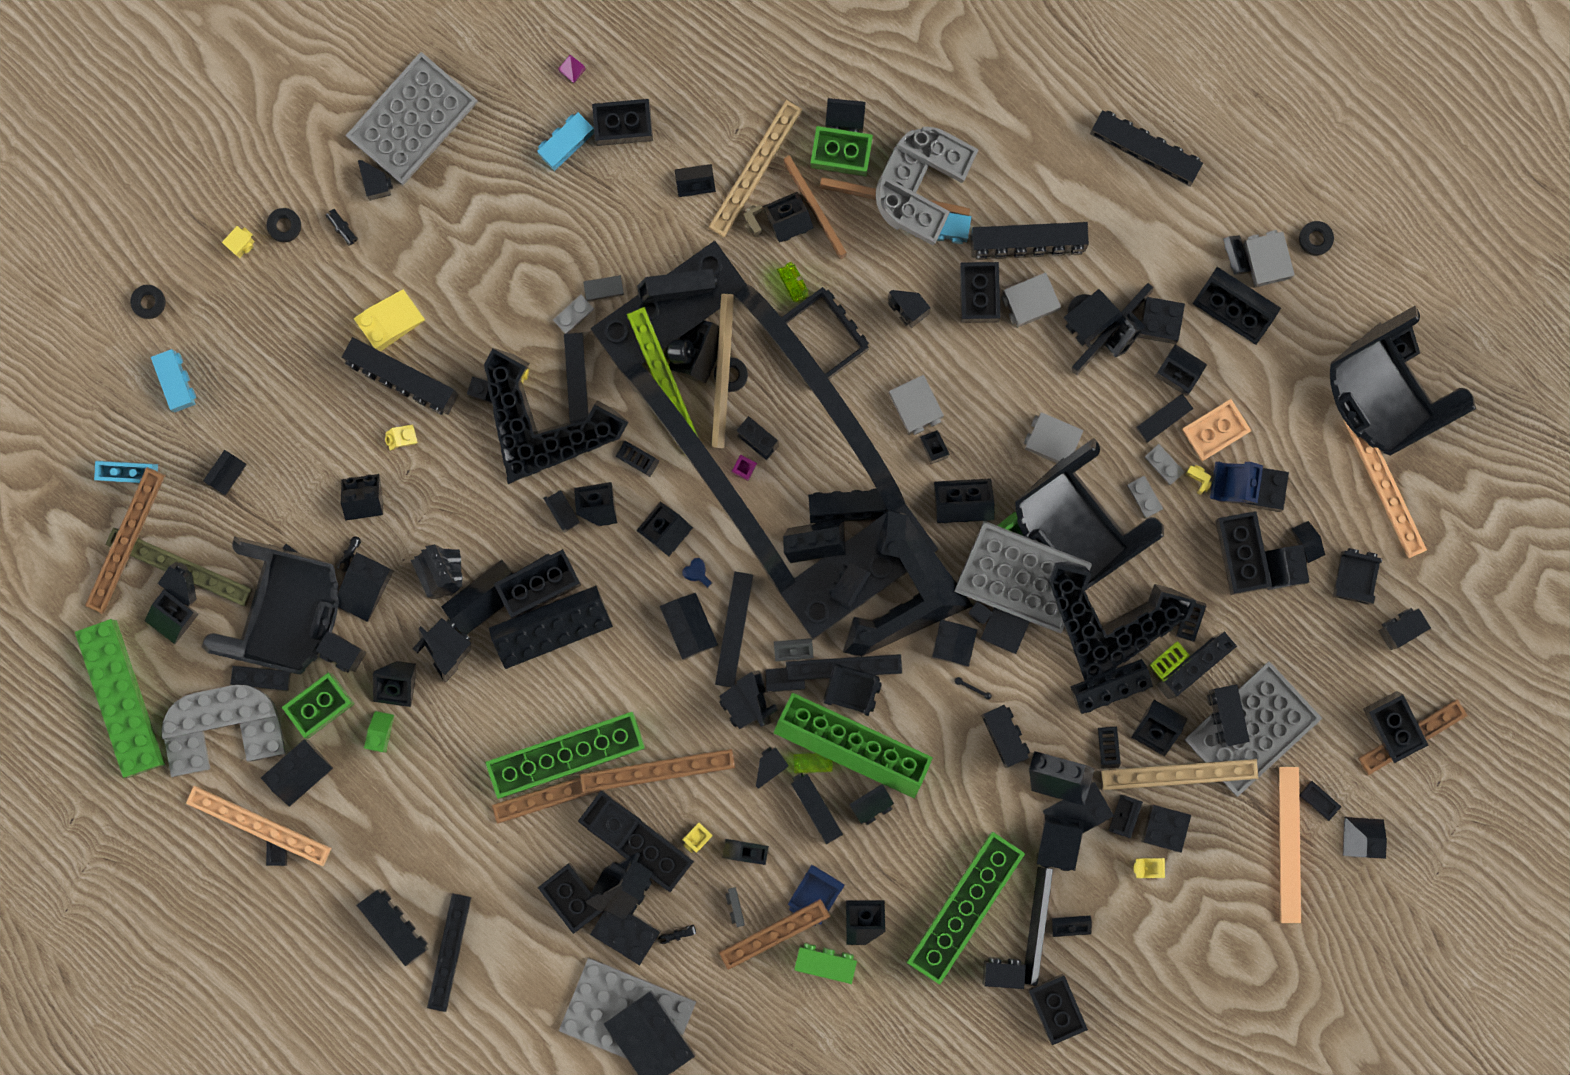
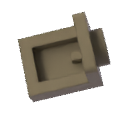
M752 205L745 210L744 219L747 223L744 225L749 234L753 233L757 237L762 234V229L754 216L762 212L761 205L757 207Z

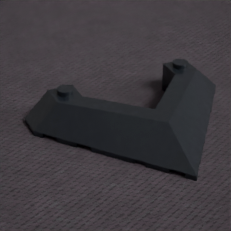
M492 348L484 363V369L487 375L490 399L492 400L493 414L508 484L620 439L629 422L616 410L598 400L588 417L537 431L521 381L530 363L514 354Z
M887 510L876 546L881 554L900 558L919 593L908 602L901 603L890 609L889 613L880 618L878 616L873 620L854 617L843 653L862 657L973 606L967 596L954 592L957 585L956 581L904 513Z
M1069 561L1055 563L1049 578L1053 595L1084 681L1118 668V665L1123 662L1125 663L1150 646V643L1158 637L1162 638L1172 631L1174 626L1188 620L1196 603L1195 599L1177 590L1154 584L1148 602L1102 626L1085 592L1092 574L1086 566Z

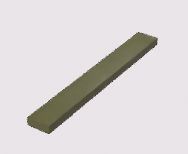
M113 527L105 545L112 546L118 529ZM137 538L130 556L165 572L176 561L182 563L192 573L195 585L244 607L253 590Z

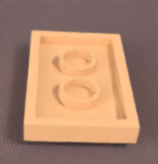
M1232 399L1184 427L1182 431L1203 462L1250 433L1251 429Z

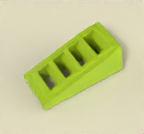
M1177 641L1148 666L1162 680L1190 655ZM1177 648L1183 657L1180 658L1173 649ZM1169 653H1171L1177 660L1176 663H1174L1172 659L1168 656ZM1164 657L1171 664L1170 668L1162 660ZM1158 662H1159V663L1163 666V668L1166 670L1164 673H1163V672L1161 671V669L1156 665Z

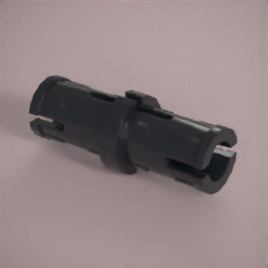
M335 209L329 211L331 214L327 213L326 218L335 227L336 233L343 237L348 246L354 244L353 241L356 242L358 238L348 227L347 221H343Z

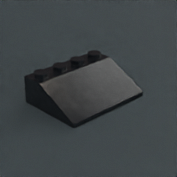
M652 990L604 1023V1026L638 1075H669L696 1056Z

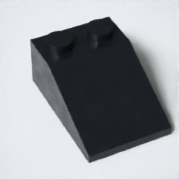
M356 552L337 595L339 600L338 608L368 622L394 570Z
M1396 691L1363 708L1373 730L1393 763L1428 746L1404 694Z
M1095 782L1090 784L1084 806L1060 800L1043 810L1044 815L1083 821V833L1114 817Z

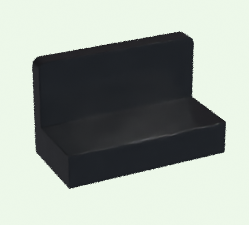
M712 164L675 169L678 197L716 192Z
M224 450L203 482L223 495H227L247 464Z
M561 490L549 497L543 498L564 533L580 524L579 519Z
M786 668L766 669L767 692L805 690V680L787 681Z

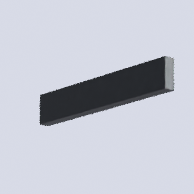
M1148 283L1122 310L1121 313L1124 318L1125 316L1127 317L1128 313H1134L1153 292V286ZM1116 321L1104 330L1092 344V348H1088L1072 366L1074 374L1078 375L1120 327Z
M583 332L564 334L570 422L586 418L589 415Z
M734 571L715 685L731 688L735 685L753 574Z
M901 654L786 662L787 681L830 678L834 663L873 675L902 674Z
M1043 867L1037 868L1024 964L1026 965L1024 984L1033 986L1038 985L1053 869Z
M452 893L427 1005L428 1009L447 1012L472 897Z

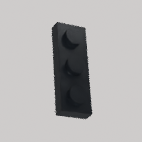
M232 666L230 685H246L256 688L289 691L291 672Z

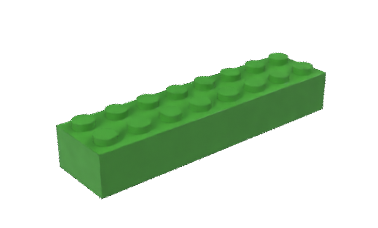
M110 619L76 631L75 635L123 778H130L164 766L165 763L117 620Z
M795 693L791 694L774 730V734L914 799L933 757Z
M629 712L485 763L496 797L501 799L644 750L646 747L634 712Z
M991 831L906 962L940 985L1025 853Z

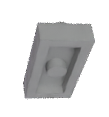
M580 295L553 321L565 334H568L594 308Z
M1160 444L1144 457L1169 485L1185 472Z
M1145 476L1127 485L1145 518L1163 509Z

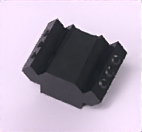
M435 544L425 546L426 549L421 550V553L418 556H414L415 559L410 561L427 597L438 599L443 596H452L462 587L460 549H444Z

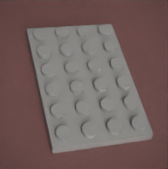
M420 52L346 134V137L403 186L478 103V100L426 55Z
M984 521L954 592L1062 633L1065 625L1049 583L1055 563L1069 561L1084 565L1090 571L1092 564Z
M1270 661L1238 689L1250 742L1221 747V744H1217L1215 733L1218 730L1217 726L1213 725L1211 715L1184 739L1205 763L1257 759L1259 778L1322 719ZM1256 779L1222 782L1238 797Z
M588 958L559 1031L626 1058L604 1026L606 1021L652 990L683 1035L696 1001Z

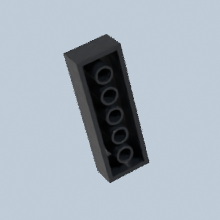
M1088 222L972 227L970 234L971 256L976 257V260H985L990 256H995V259H1004L1006 256L1014 255V258L1026 257L1025 255L1032 254L1033 257L1045 256L1044 254L1063 256V253L1082 255V252H1085L1089 245Z
M353 337L342 355V358L346 361L345 365L356 372L359 369L362 370L361 373L365 374L366 377L374 381L376 378L379 379V382L389 389L395 387L399 394L407 398L412 396L415 402L424 407L426 404L430 405L429 408L440 415L443 413L448 415L459 396L453 388Z
M596 585L489 627V632L504 668L508 669L609 629L613 625Z
M601 790L578 822L588 829L608 798L612 797ZM642 820L618 852L624 858H628L638 852L640 856L637 862L653 872L651 878L668 892H672L694 863L692 858Z

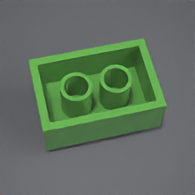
M816 126L810 163L811 168L867 177L873 135Z
M328 672L285 704L282 709L305 739H309L355 703L335 676Z
M804 943V946L800 945L794 971L852 984L857 959L854 958L853 954L842 952V955L834 954L835 950L823 947L822 951L815 949L816 945Z

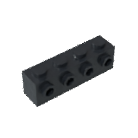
M876 488L869 491L852 490L851 492L834 491L832 493L815 492L808 494L810 524L844 519V521L873 520L887 513V508Z
M1140 659L1070 686L1078 710L1081 714H1084L1102 706L1110 705L1112 702L1120 699H1126L1138 692H1144L1153 687L1146 664Z

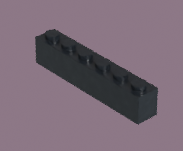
M1108 110L1106 112L1101 111L1090 135L1190 187L1203 165L1199 157L1192 154L1190 156L1187 155L1182 148L1166 144L1167 141L1163 138L1151 136L1150 132L1146 129H1138L1133 126L1132 122L1126 119L1122 121L1116 117L1115 113Z

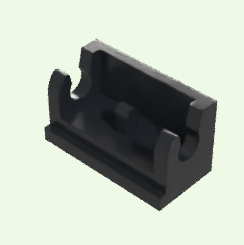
M1132 312L1128 313L1127 317L1125 316L1123 319L1124 323L1105 343L1106 347L1115 357L1126 354L1146 327Z
M1120 795L1108 831L1131 838L1143 801Z

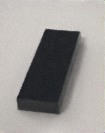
M1181 394L1137 426L1136 429L1148 443L1194 408L1185 396Z

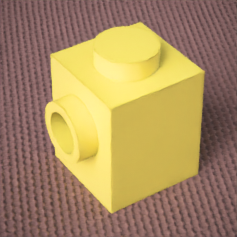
M236 226L222 243L238 258H241L244 253L250 252L255 241L251 238L253 234L245 227L240 229Z

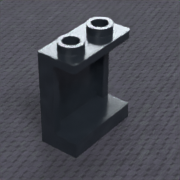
M1100 289L1063 317L1067 322V325H1065L1067 330L1071 334L1075 333L1077 335L1075 338L1081 346L1086 345L1089 349L1092 348L1090 341L1116 321L1120 326L1124 323L1122 313Z
M749 416L737 429L739 433L737 437L766 461L779 447L778 440Z
M1352 548L1341 552L1333 597L1368 605L1374 604L1375 585L1379 565L1382 563L1383 558H1378V554L1367 552L1366 555L1360 554L1359 550Z
M834 663L823 701L824 704L831 706L832 704L839 705L869 716L870 711H874L876 705L874 697L876 693L879 694L882 683L879 676Z
M1044 815L1043 831L1037 853V865L1044 868L1055 867L1063 871H1075L1084 830L1083 821Z

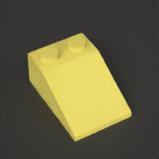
M404 289L369 307L354 318L373 347L379 351L384 350L425 321Z

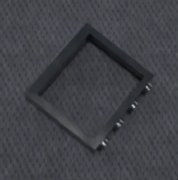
M822 287L781 318L787 324L821 298L825 301L859 346L857 351L825 374L830 379L869 350V342L863 334L860 336L856 331L858 327L854 321L846 318L845 309L841 304L837 306L833 300L835 297L829 289L826 291Z
M1225 631L1214 635L1164 679L1160 680L1156 684L1167 699L1179 696L1234 650L1237 645Z

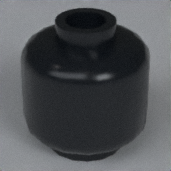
M686 339L673 340L666 347V357L675 365L689 364L696 353L695 347Z

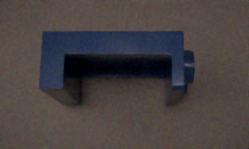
M1216 461L1210 499L1227 503H1258L1263 465L1254 462L1233 464Z
M811 865L788 903L790 906L789 910L794 913L821 899L829 912L845 884L816 866Z

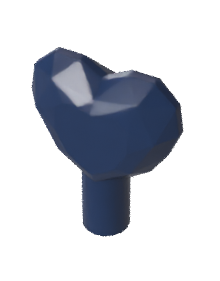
M694 558L690 566H686L682 570V575L687 580L701 581L707 588L712 584L705 576V564L700 558Z

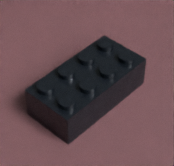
M1257 511L1215 520L1230 595L1272 587Z

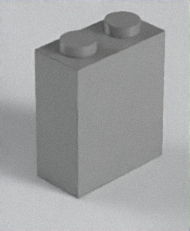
M1273 230L1267 232L1266 236L1259 237V235H1253L1244 242L1243 245L1254 287L1289 280L1295 276L1283 232Z
M1047 273L1007 288L1003 291L1004 296H1001L1004 306H1008L1010 309V320L1012 324L1016 323L1017 328L1055 313L1061 308Z
M924 375L889 391V395L908 434L913 433L917 435L924 431V427L928 425L933 427L941 423L940 419H943L944 415Z
M1041 412L1039 417L1035 415L1031 424L1034 427L1032 434L1028 433L1025 438V450L1058 463L1063 457L1065 459L1075 452L1084 430Z

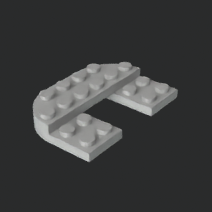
M922 127V129L909 131L895 146L876 187V203L882 217L896 230L901 228L934 245L950 211L916 194L928 166L963 183L978 149L938 128Z
M232 685L189 694L176 701L166 713L162 725V739L165 741L171 777L210 770L204 731L240 724L246 760L248 762L286 754L279 714L271 698L257 688L246 685Z

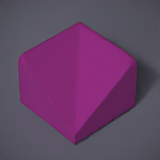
M569 55L558 70L572 83H575L586 68L572 55Z
M740 454L731 472L749 481L757 463Z

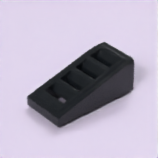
M626 440L615 456L651 477L659 464L658 459ZM630 447L631 451L629 452L628 456L624 458V455ZM635 452H638L633 462H631V459L634 456ZM642 456H645L641 464L638 466L637 464L639 463Z
M1197 600L1194 607L1200 608V612L1193 610L1192 615H1196L1198 618L1190 617L1186 620L1196 624L1195 627L1187 625L1185 622H1180L1176 637L1195 642L1206 609V603ZM1183 628L1191 630L1193 634L1183 632L1182 630Z
M1117 726L1098 728L1101 769L1119 768L1121 760ZM1114 734V737L1103 738V735ZM1114 742V745H1103V743ZM1115 750V753H1104V751ZM1105 758H1116V760L1105 761Z

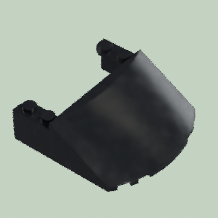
M1416 306L1409 308L1383 324L1380 322L1330 363V385L1335 404L1342 418L1358 437L1365 440L1372 448H1379L1384 454L1390 456L1476 409L1474 397L1466 388H1458L1432 403L1392 341V337L1419 322L1420 313Z
M1095 438L1065 459L1063 457L1015 501L1017 522L1024 537L1092 564L1090 568L1092 574L1086 590L1164 537V525L1159 519L1154 517L1147 518L1124 534L1076 474L1077 470L1099 455L1100 445Z
M234 536L232 542L234 552L239 555L263 560V567L242 638L238 639L210 633L204 638L202 648L209 654L301 675L312 661L318 658L317 655L319 653L316 649L326 632H332L335 625L339 600L337 598L338 582L334 566L331 563L271 544L268 545Z

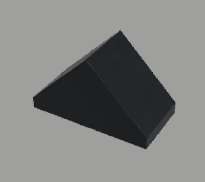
M938 430L920 437L930 464L949 457V451Z
M1309 521L1291 528L1298 545L1304 546L1307 564L1325 556L1321 536Z

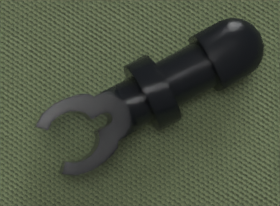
M352 537L347 550H344V555L336 562L335 568H340V565L344 563V568L341 569L342 572L348 570L350 559L355 556L353 553L361 544L359 537Z
M690 925L681 930L675 929L674 932L669 934H662L658 939L666 938L660 944H667L672 940L679 941L682 937L695 935L696 929L694 925Z

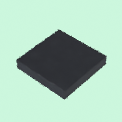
M994 607L981 640L1016 654L1030 621Z
M609 797L587 830L619 852L642 819Z

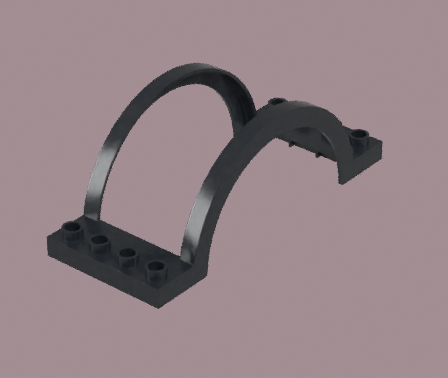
M713 241L668 273L675 274L712 269L713 274L717 278L716 288L712 292L647 304H640L638 294L590 329L633 390L646 402L691 462L760 562L769 580L812 640H814L907 573L899 557L881 554L876 546L886 513L845 542L846 554L822 558L794 578L774 545L716 461L658 383L642 366L646 360L628 319V313L645 307L660 346L664 349L671 341L677 340L721 308V294H734V299L742 303L764 327L823 405L868 473L887 510L906 514L934 553L938 551V548L906 505L902 493L883 459L817 362L768 301L756 289L746 284L717 242ZM852 563L871 574L851 609H848L830 598L832 593L829 590L834 582L838 583L842 576L839 573L843 566H848Z

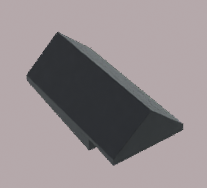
M500 560L443 604L441 608L461 633L464 632L468 635L505 606L494 583L512 575L513 572L503 560Z

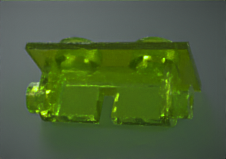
M789 262L785 264V267L776 269L794 303L807 299L809 290L803 279L797 280L801 275L795 264Z
M817 753L793 754L794 773L833 772L832 760Z

